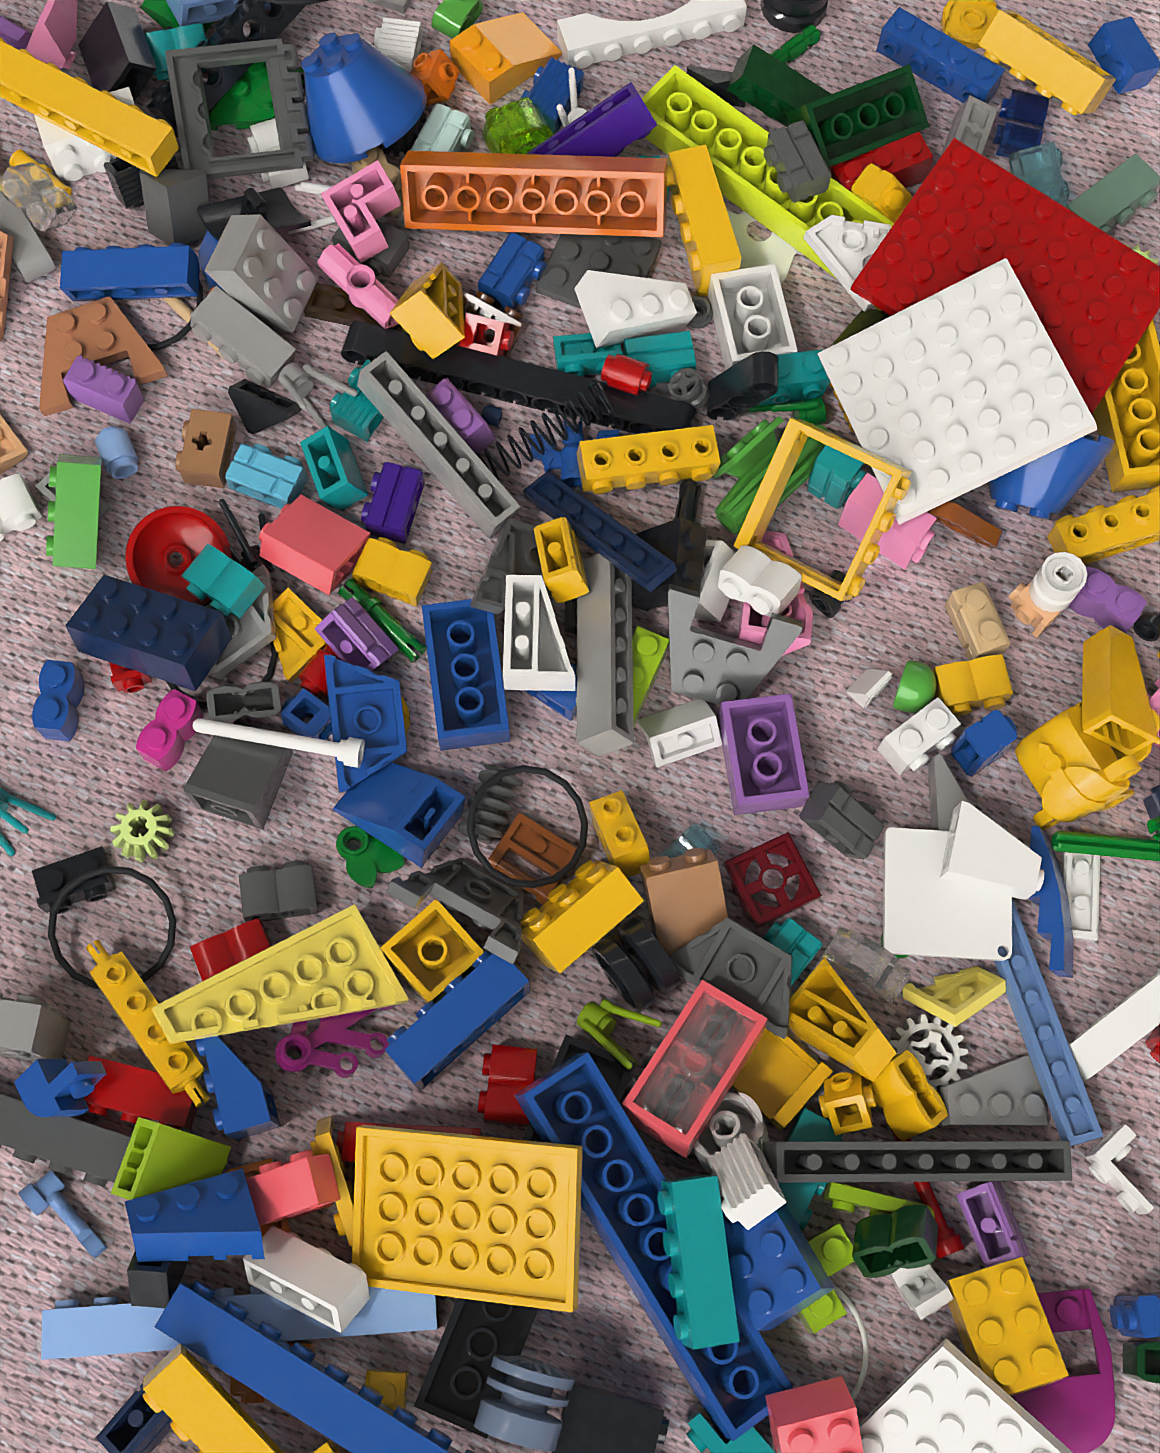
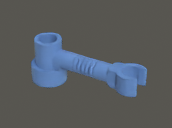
M53 1170L48 1171L35 1184L30 1182L18 1192L21 1199L37 1216L47 1207L51 1206L58 1213V1216L65 1221V1224L70 1227L69 1229L92 1257L97 1258L107 1249L102 1240L80 1218V1215H78L76 1210H73V1207L60 1193L66 1185Z

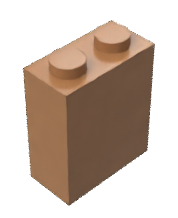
M693 848L685 851L684 855L673 858L659 856L650 859L647 864L639 865L652 933L668 956L728 918L718 861L710 849Z

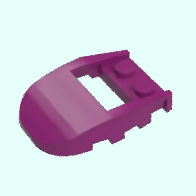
M1089 1288L1037 1293L1052 1333L1091 1329L1098 1373L1068 1376L1057 1382L1011 1397L1073 1453H1089L1106 1441L1115 1422V1392L1111 1347Z

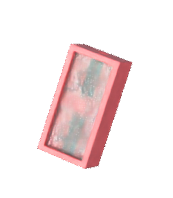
M702 980L622 1103V1108L632 1125L687 1159L762 1038L768 1018Z

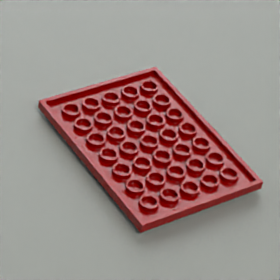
M953 138L857 276L850 290L892 316L1007 258L1092 415L1160 308V266L961 141Z

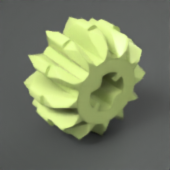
M142 800L139 808L136 809L132 803H127L129 813L126 815L120 812L116 813L115 817L121 824L111 826L110 831L117 835L112 841L113 845L116 848H122L121 854L127 859L134 855L138 862H143L146 852H148L153 860L157 859L158 853L155 849L158 846L163 850L169 849V844L163 838L174 836L172 828L167 827L172 822L171 817L168 814H162L163 808L159 804L150 808V804L146 800ZM140 826L148 829L144 836L141 833L139 835L136 833Z

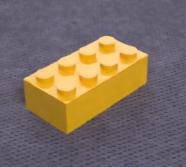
M999 10L978 44L985 49L983 55L997 64L1000 62L1011 66L1009 72L1022 81L1028 79L1037 84L1034 88L1036 91L1047 98L1052 96L1059 98L1063 101L1060 106L1075 116L1078 113L1083 115L1095 112L1117 79L1016 11Z

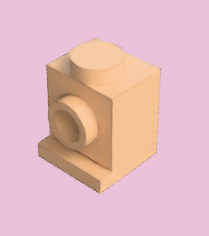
M1020 583L1008 597L1013 602L1010 607L1014 610V614L1019 621L1026 625L1031 624L1035 628L1032 634L1038 638L1062 611H1043L1030 598V583L1027 586L1024 583Z

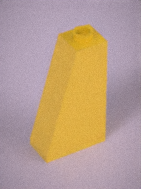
M1109 625L1083 642L1082 729L1084 733L1127 755H1132L1158 740V735L1133 637Z

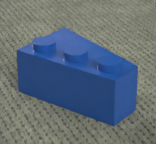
M243 1168L125 1201L138 1262L189 1261V1256H214V1260H227V1255H252V1259H265L261 1229Z

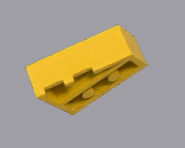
M442 262L412 282L389 313L410 335L416 348L420 351L424 350L432 359L464 338L462 284Z
M824 957L790 998L788 1026L801 1040L874 1082L896 1055V1051Z

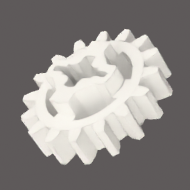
M921 1014L917 1019V1024L911 1018L904 1021L906 1031L900 1027L895 1028L893 1034L898 1040H890L888 1042L896 1051V1054L905 1050L910 1051L922 1066L927 1083L937 1091V1087L940 1088L949 1084L948 1081L953 1083L961 1079L956 1071L967 1069L968 1065L961 1062L960 1057L967 1055L968 1050L959 1048L958 1043L964 1037L963 1035L953 1037L951 1034L953 1025L948 1024L943 1028L940 1026L941 1019L938 1017H934L931 1023H928L926 1015ZM925 1031L920 1042L907 1041L912 1034ZM941 1039L946 1043L949 1052H946V1050L944 1049L941 1043ZM925 1048H929V1055L934 1057V1060L927 1064L924 1062L925 1056L919 1054ZM933 1069L947 1070L941 1078L929 1080Z

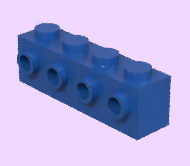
M901 7L895 11L883 26L876 50L902 67L910 64L915 75L962 103L971 95L988 104L996 94L1005 72L1004 68Z
M171 243L166 247L141 244L137 248H123L113 245L106 247V249L98 250L77 247L75 251H62L60 289L73 302L94 301L108 296L113 300L199 296L200 264L198 256L192 248L183 243Z

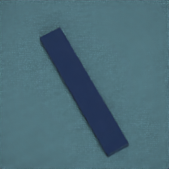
M547 471L523 490L525 497L552 519L566 517L572 530L581 541L649 592L653 591L677 571L673 561L551 472Z

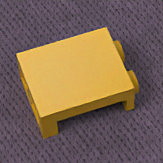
M765 1028L762 1038L735 1079L732 1087L736 1091L752 1098L758 1105L761 1114L781 1131L824 1083V1079H827L833 1071L823 1062L818 1064L788 1036L782 1039Z

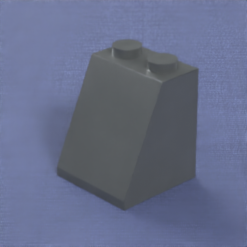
M234 721L233 723L236 725L252 727L240 721ZM214 735L183 791L197 809L263 830L289 765L293 750Z

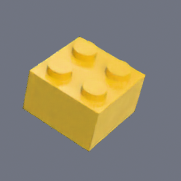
M437 899L380 947L386 959L426 1004L431 1000L435 1004L447 994L444 991L446 986L459 975L463 978L468 976L475 969L472 964L484 953L480 946Z

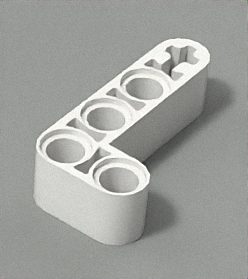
M1160 968L1151 978L1148 977L1143 985L1068 1043L1083 1081L1095 1075L1160 1024Z

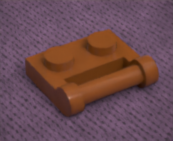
M519 812L488 858V862L493 868L510 878L536 881L535 878L504 859L508 851H511L550 877L571 861L577 848ZM564 877L556 883L534 889L522 888L535 895L536 901L544 905L549 900L547 898L548 894L560 884Z

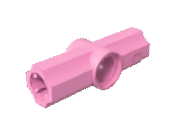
M331 244L323 250L321 257L318 259L319 267L349 295V300L354 306L363 308L385 330L388 328L393 329L399 324L389 314L398 302V299L375 278V273L370 267L360 264L339 244ZM360 285H367L363 288H357Z

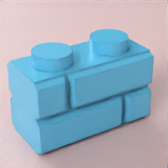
M244 443L240 445L234 456V461L231 462L225 474L229 489L280 509L287 503L291 504L299 497L308 479L303 464L296 458L284 456L282 459L272 455V452L263 445L254 444L251 447Z

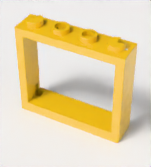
M790 418L734 543V547L738 549L742 545L753 547L763 552L772 561H779L794 568L802 575L801 581L840 601L851 600L853 596L857 597L865 584L866 579L862 576L868 564L872 565L879 555L881 547L877 544L883 532L887 533L894 523L896 514L893 513V510L898 500H903L909 491L911 481L908 478L912 471L809 422ZM808 436L892 476L843 583L761 542Z

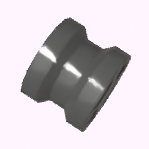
M681 369L672 376L669 382V391L672 396L678 401L694 406L696 410L701 408L709 398V387L701 380L700 375L694 369Z

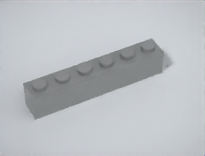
M387 351L360 370L357 383L360 390L489 539L502 529L504 523L509 518L515 519L521 506Z
M596 554L583 561L589 592L577 597L576 737L578 744L600 757L634 744L631 577L600 554Z

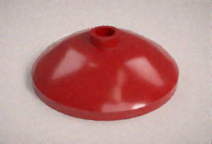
M185 506L164 507L145 516L131 532L125 550L127 573L132 584L202 606L209 602L210 599L206 597L201 601L186 589L189 583L182 577V574L207 543L231 559L230 545L221 527L205 513ZM174 552L182 556V562L178 566L170 562V555Z

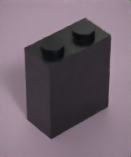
M107 1L78 46L93 88L99 91L112 92L129 87L135 101L157 70L135 8Z
M680 517L636 533L638 537L673 561L677 571L651 592L631 578L632 606L641 610H649L668 604V588L670 584L700 592L707 535L706 528Z

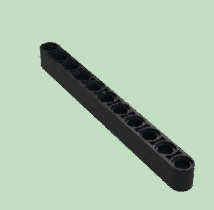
M355 321L350 324L341 350L343 359L355 364V361H358L357 365L361 366L366 360L369 359L372 362L387 351L409 378L418 380V377H421V381L438 384L443 379L448 378L457 390L477 395L484 393L485 397L509 403L516 401L515 404L541 411L548 409L547 412L555 414L553 406H557L569 418L571 417L565 405V398L569 399L585 418L576 396L577 391H579L596 410L588 390V384L592 385V382H595L594 379L453 345L432 359L424 350L420 351L416 348L408 333L389 328L385 330L381 326ZM602 381L598 382L613 405L615 412L609 414L602 401L592 390L603 418L600 420L581 398L591 423L605 427L612 425L611 428L633 434L691 428L694 426L697 415L695 407L688 403L642 391L639 396L609 387L606 382ZM570 406L571 411H572V413H573V415H574V418L577 419V417H579V416L576 414V412H575V411L572 409V407Z

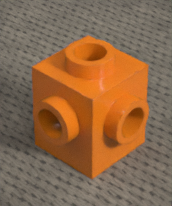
M442 49L421 53L413 62L411 73L420 79L424 86V92L427 96L426 106L448 100L450 94L455 89V82L460 73V70Z

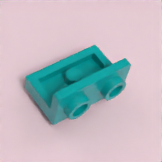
M591 333L553 336L557 371L578 376L601 375L604 362L609 354L613 356L617 354L623 355L620 344L596 348Z

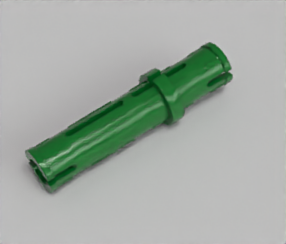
M354 578L345 582L354 592L353 595L343 586L340 587L338 595L346 601L354 597L411 663L416 662L420 658L410 649L411 646L423 655L427 646L421 643L381 606L382 601L376 596L372 598Z

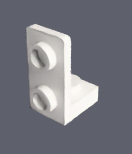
M1126 1124L1114 1127L1085 1158L1091 1163L1089 1166L1090 1172L1101 1183L1106 1184L1108 1182L1119 1193L1116 1199L1128 1212H1136L1138 1215L1149 1214L1154 1207L1111 1162L1113 1160L1117 1163L1123 1159L1132 1149L1129 1143L1137 1136Z

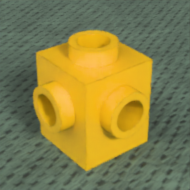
M841 1072L829 1079H824V1095L819 1096V1102L823 1117L830 1118L834 1134L840 1135L871 1128V1108L877 1107L872 1085H865L862 1075L857 1072Z

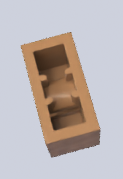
M199 409L191 410L189 421L185 420L183 424V450L177 452L175 461L176 470L180 472L184 483L224 488L226 482L225 474L229 468L237 430L232 414Z

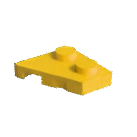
M287 588L273 602L276 639L273 640V643L281 661L283 675L292 683L317 650H323L328 644L315 631V627L322 619L295 593Z

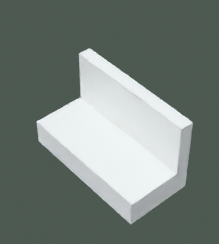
M697 699L638 720L641 730L647 737L651 757L656 767L722 745L716 715L704 700Z

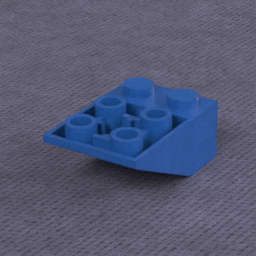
M391 762L348 789L334 806L333 811L422 868L462 816L465 796L436 777Z
M221 1035L196 1039L200 1056L206 1057L209 1070L204 1071L208 1092H214L218 1107L213 1108V1116L218 1131L223 1130L225 1135L240 1140L281 1127L272 1090Z

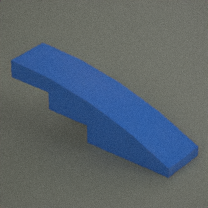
M1032 826L1030 849L1042 857L1040 869L1044 870V880L1040 891H1036L1035 894L1028 898L1034 904H1039L1037 933L1044 939L1051 940L1049 970L1058 977L1073 978V932L1070 905L1061 867L1051 847L1049 836L1039 826Z

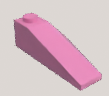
M78 0L47 1L26 47V50L34 58L44 63L50 62L60 70L63 67L68 70L70 69L77 54L71 49L77 38Z
M766 530L761 542L794 558L786 533ZM802 581L799 593L781 615L803 621V629L783 655L805 647L811 642L813 612L811 606L807 605L804 597ZM742 602L737 639L761 645L770 617L756 612L748 602Z

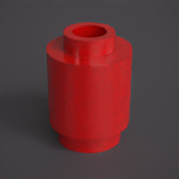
M609 354L604 362L600 379L607 382L609 387L639 396L641 390L647 392L653 372L648 371V363L621 354L616 356Z
M326 645L323 650L318 649L298 675L302 681L300 684L301 689H306L315 697H318V695L327 697L328 695L324 655H332L336 659L341 660L329 645Z

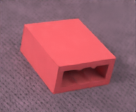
M301 494L291 504L287 503L272 523L268 522L264 525L259 535V540L261 541L259 556L330 595L355 568L367 539L370 538V532Z

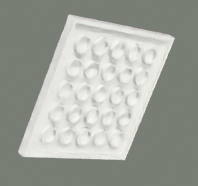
M1007 258L817 353L862 448L912 471L908 478L911 481L909 491L903 500H898L893 510L899 525L1097 430L1094 418ZM872 467L883 493H885L892 476Z

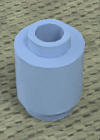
M115 426L101 430L95 439V445L100 457H102L106 471L111 473L115 479H124L136 473L138 470V457L127 431Z

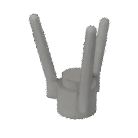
M298 363L286 365L279 374V382L289 391L299 407L308 411L321 429L326 427L327 424L306 398L313 389L312 377L352 396L357 395L355 389L315 370L309 363H306L303 367Z

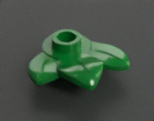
M358 826L345 828L337 837L336 848L339 855L346 860L347 874L362 887L373 888L377 872L392 873L404 866V859L401 854ZM351 840H358L361 843L360 848L356 850L350 849L347 845Z

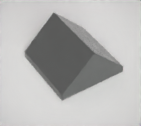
M140 169L148 232L169 245L171 243L188 244L203 238L208 230L196 210L199 206L210 204L206 170L163 169L159 176L155 177Z

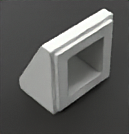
M867 669L846 692L859 705L867 708L887 687L892 678V673L886 670Z

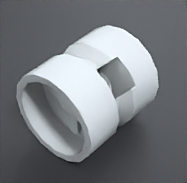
M1066 552L1054 553L1047 557L1030 582L1029 594L1034 604L1043 611L1059 612L1067 608L1086 583L1087 571L1084 563L1080 558Z

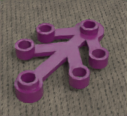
M396 1005L342 1014L337 1017L320 1018L319 1028L307 1036L308 1020L292 1023L290 1035L283 1037L276 1046L275 1059L282 1069L289 1072H300L308 1065L334 1069L335 1073L342 1078L351 1077L358 1067V1059L354 1054L344 1052L336 1055L317 1050L316 1048L329 1042L363 1049L371 1058L383 1056L386 1052L384 1049L389 1045L385 1035L382 1033H372L370 1035L346 1029L378 1009L390 1010ZM373 1040L379 1041L382 1044V1049L374 1050L370 1042ZM290 1049L297 1050L300 1058L291 1059L287 1055V1051ZM348 1060L352 1064V1069L344 1070L340 1066V1061Z

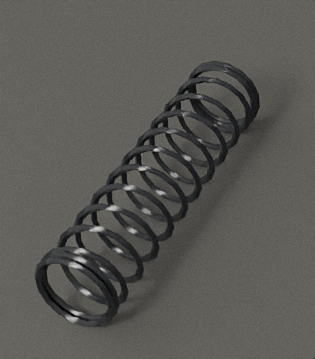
M598 380L592 382V385L588 384V390L596 410L581 392L577 391L576 393L585 418L574 404L565 398V405L574 426L557 406H553L563 434L545 413H542L543 422L552 442L536 422L530 420V425L541 450L522 427H519L518 430L529 457L510 434H507V439L518 464L500 442L496 441V447L507 472L490 451L484 448V453L498 481V474L493 462L503 474L510 476V469L503 453L517 469L522 468L514 445L529 462H533V455L525 437L539 454H545L536 429L553 448H556V442L548 422L563 440H568L559 414L576 434H579V427L570 406L584 424L591 427L590 419L581 398L595 416L602 420V413L592 390L602 401L609 414L615 412L613 405ZM476 453V455L479 457V459H480V460L486 465V467L489 469V467L487 466V464L485 463V461H484V459L481 457V455H480L479 453Z

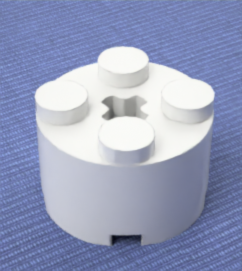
M727 1092L693 1147L699 1163L710 1174H713V1171L708 1162L709 1156H714L715 1152H720L721 1147H727V1143H733V1139L739 1138L740 1134L745 1133L762 1152L763 1142H769L768 1132L761 1111L755 1101L748 1095L738 1092V1094Z

